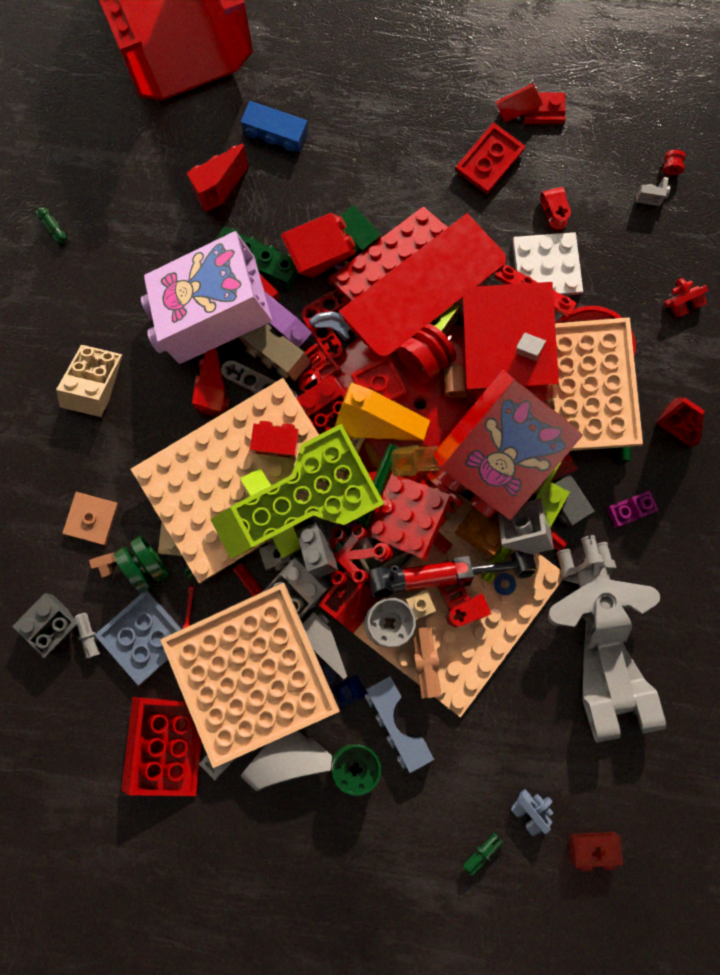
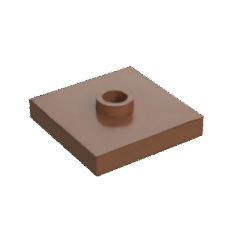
M76 492L63 534L107 545L119 504Z

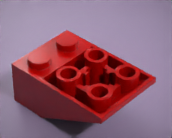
M243 143L229 148L227 152L214 156L208 162L197 165L187 172L193 193L205 212L224 203L249 167Z
M330 375L296 399L320 435L334 428L346 393L337 378Z

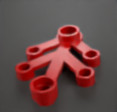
M358 524L352 528L351 537L338 552L334 553L336 562H339L352 574V579L355 582L363 584L367 581L368 574L359 569L351 560L375 558L385 563L392 558L393 550L385 543H378L371 549L351 551L367 535L366 528ZM335 527L331 531L330 543L332 550L339 542L344 541L346 538V531L340 527ZM362 529V533L357 536V531ZM341 531V536L337 538L336 534ZM383 548L382 555H378L379 550ZM340 571L329 574L335 585L343 586L347 581V576ZM359 573L363 574L361 580H358L357 578ZM341 575V581L337 582V577Z

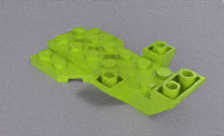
M340 424L301 444L292 475L271 485L261 468L240 478L249 497L230 506L210 520L231 560L271 538L279 554L284 558L301 549L299 539L293 528L299 523L314 516L344 526L382 506L384 502L343 425ZM338 470L347 472L348 475L345 477V481L337 478ZM318 480H321L322 483L327 482L326 491L317 489ZM300 490L302 493L306 492L308 494L306 497L307 501L297 500V492Z

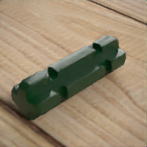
M38 208L36 216L39 220H42L41 222L47 231L52 235L56 243H64L67 236L63 230L60 231L61 227L52 215L50 216L47 208Z

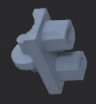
M524 789L520 792L518 800L512 805V812L518 818L526 813L530 815L532 819L526 822L525 826L532 836L542 831L546 834L551 830L550 825L552 821L549 816L553 812L549 806L552 800L550 797L542 799L538 794L532 798L527 790Z

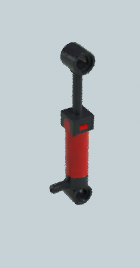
M515 551L511 554L512 560L506 562L471 566L470 557L465 556L453 558L452 562L401 569L396 565L391 566L390 569L385 567L376 568L369 571L368 578L372 596L383 598L395 592L447 585H455V588L471 586L474 575L513 570L517 578H529L536 575L538 569L534 554Z

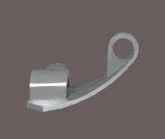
M298 730L266 744L242 773L241 778L255 791H260L263 788L291 779L330 772L332 756L312 738H306Z

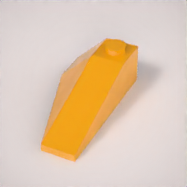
M351 383L334 427L342 424L347 435L356 439L375 438L379 440L423 441L430 420L373 390Z

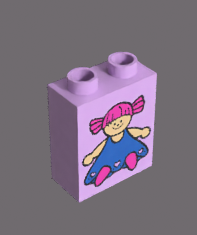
M236 231L144 275L148 294L141 297V302L145 312L154 323V327L148 329L149 340L158 353L167 351L179 364L272 322L255 257Z

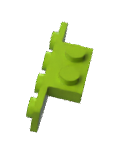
M561 462L550 473L545 483H542L533 493L537 495L536 499H542L550 527L570 494L569 491L550 482Z

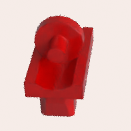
M682 278L677 280L675 283L676 288L672 289V294L676 295L679 293V295L665 301V308L671 307L675 317H680L689 312L686 302L689 300L693 309L706 305L704 293L708 292L707 285L689 289L694 285L691 280L688 282Z

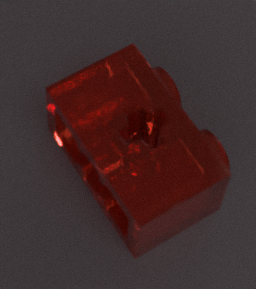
M616 832L569 834L571 863L576 868H579L580 871H591L593 867L602 866L604 870L616 869L617 865H623L621 836ZM597 847L600 849V852H597L595 857L591 852H595Z

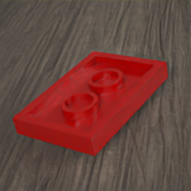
M492 123L458 163L455 171L488 195L524 152L526 146L498 125Z

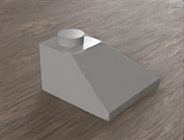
M541 498L525 502L511 520L498 511L503 547L528 554L554 549L550 526Z

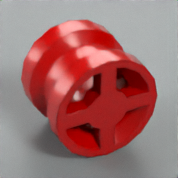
M681 150L666 152L664 156L666 163L663 166V172L668 175L682 174L685 170L683 162L686 159V153Z

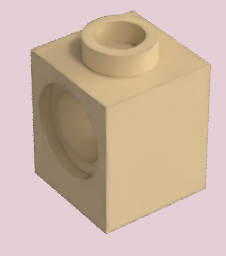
M427 590L405 599V602L414 612L415 620L436 611Z

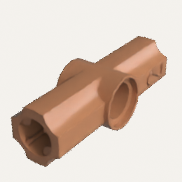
M432 627L415 629L412 635L415 648L414 663L416 674L419 677L421 698L441 696L438 676L439 660L437 651L434 648Z

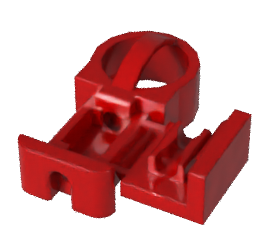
M317 343L305 351L312 366L308 372L302 374L299 378V387L305 393L308 390L304 388L311 381L317 379L318 384L336 372L341 373L337 363L331 356L326 357Z

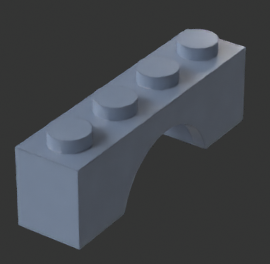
M388 677L367 688L368 694L365 695V698L370 707H376L379 714L375 717L381 728L386 726L390 734L386 738L391 748L397 747L400 753L397 759L402 769L407 768L411 773L433 761L434 758L422 737L406 736L397 729L394 723V708L401 695L392 678Z

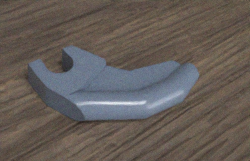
M336 312L318 313L309 320L310 325L315 328H332L344 341L350 338L348 331L353 332L339 316V313Z

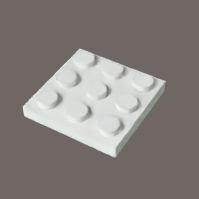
M576 232L513 237L516 271L531 277L537 282H553V290L563 296L581 295L583 293Z

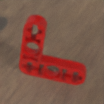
M337 289L312 302L302 310V320L312 332L311 335L326 357L331 356L334 361L342 356L343 347L332 328H325L328 330L326 337H318L316 332L320 328L310 325L309 320L311 318H307V313L318 314L330 311L338 313L349 301ZM331 300L335 303V307L332 310H327L323 307V304ZM329 340L333 348L338 347L337 354L333 352L328 353L330 351V347L327 344Z

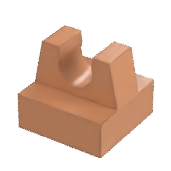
M114 553L89 560L91 569L98 567L101 577L113 574L111 563L116 561Z

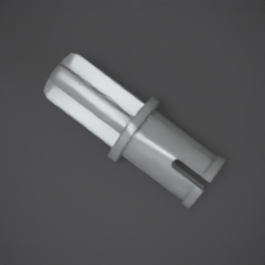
M86 613L76 615L75 621L77 622L80 635L78 640H81L85 658L99 655L100 652L94 637L96 633L92 632L88 615Z

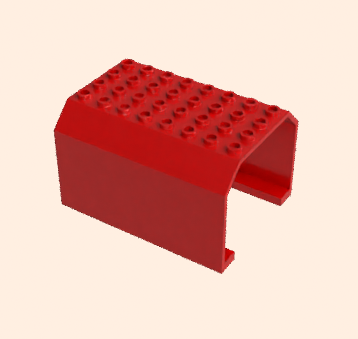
M98 0L139 97L165 100L237 72L253 54L244 0Z

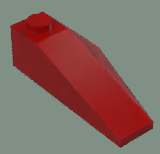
M216 347L203 353L205 358L199 361L200 376H196L192 404L200 415L220 416L225 411H228L230 406V398H227Z
M675 398L669 403L656 424L690 447H694L702 438L705 411L687 398Z

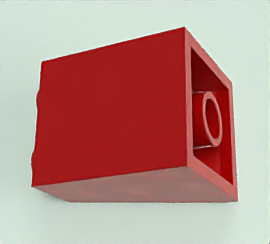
M331 212L281 234L299 274L314 278L356 254L353 248L355 243L350 235L347 236L344 230L346 224L341 216L338 217Z

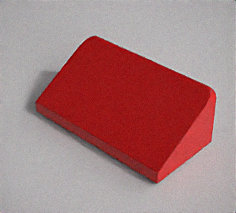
M532 83L497 100L495 103L503 120L508 122L541 106L542 100L535 84Z

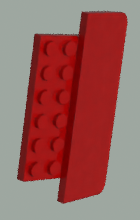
M423 206L331 275L329 283L349 301L347 305L339 310V316L377 356L387 357L408 339L414 337L416 332L421 331L423 326L432 323L463 298V287H477L502 268L506 263V255L468 213L447 227Z

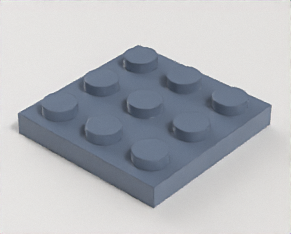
M146 590L96 633L95 636L135 683L140 686L168 661L161 639L182 629L152 594Z

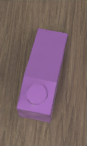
M265 292L272 317V322L268 323L272 327L271 330L280 337L284 336L299 348L312 332L297 317Z

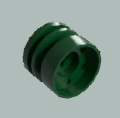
M349 744L340 748L334 754L330 774L333 782L340 790L352 796H362L371 792L378 784L381 777V764L378 756L371 749L359 744ZM354 762H357L356 765L360 768V771L352 775L348 768L353 766Z

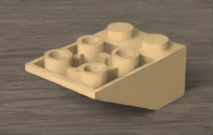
M81 345L56 389L59 406L101 417L109 402L122 354Z

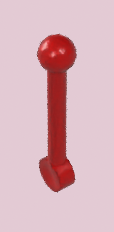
M189 586L186 620L182 629L190 626L194 586Z

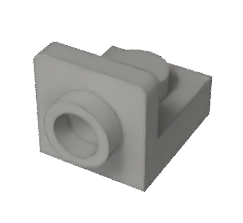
M664 177L658 187L652 184L642 185L636 194V202L660 206L670 193V186H667L668 178Z

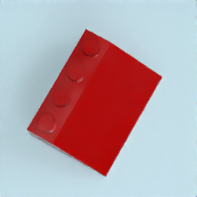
M132 697L122 792L127 795L196 796L202 740L186 701Z

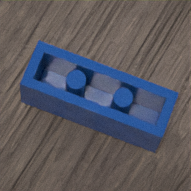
M249 101L241 120L242 131L247 136L263 139L269 144L283 146L289 151L295 150L300 152L308 133L307 120L253 101Z

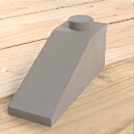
M313 612L302 624L311 646L328 665L345 679L347 674L331 628L328 626L330 621L322 613L317 616Z

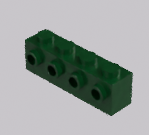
M223 226L216 240L236 231L254 255L259 274L266 280L290 290L298 275L297 268L290 254L285 255L272 245L265 246L254 237L250 236L248 238L243 236L237 229H228Z

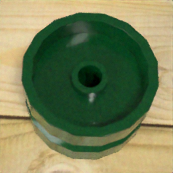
M139 535L131 541L133 553L128 548L122 547L114 552L113 555L130 583L138 592L144 593L151 588L150 577L160 582L168 576V572L155 550Z

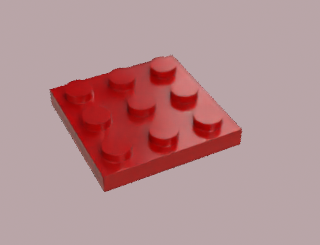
M392 473L381 497L384 504L376 508L367 529V536L426 560L453 497Z

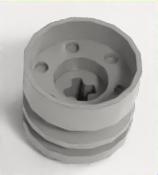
M385 598L375 603L367 611L364 627L368 638L374 644L384 648L396 647L406 643L411 638L416 627V620L412 608L406 602L397 598ZM385 618L393 620L391 624L392 629L390 627L384 628Z

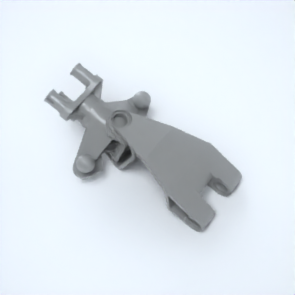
M591 535L590 539L588 536L581 539L586 555L585 561L581 565L574 567L570 549L560 550L556 553L562 570L560 571L561 579L579 584L580 589L554 604L549 610L548 619L554 626L563 625L575 627L580 618H585L586 620L582 701L596 742L620 738V728L616 715L633 712L634 716H637L642 734L664 730L666 728V721L658 693L644 679L623 642L627 641L632 629V623L624 609L632 608L643 614L659 602L660 594L651 586L610 580L609 576L617 567L615 561L611 558L608 543L601 542L597 544L595 536Z

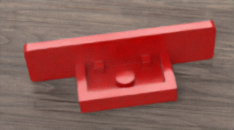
M507 265L500 268L494 275L495 279L507 285L538 283L531 277ZM553 290L554 310L569 317L576 302Z

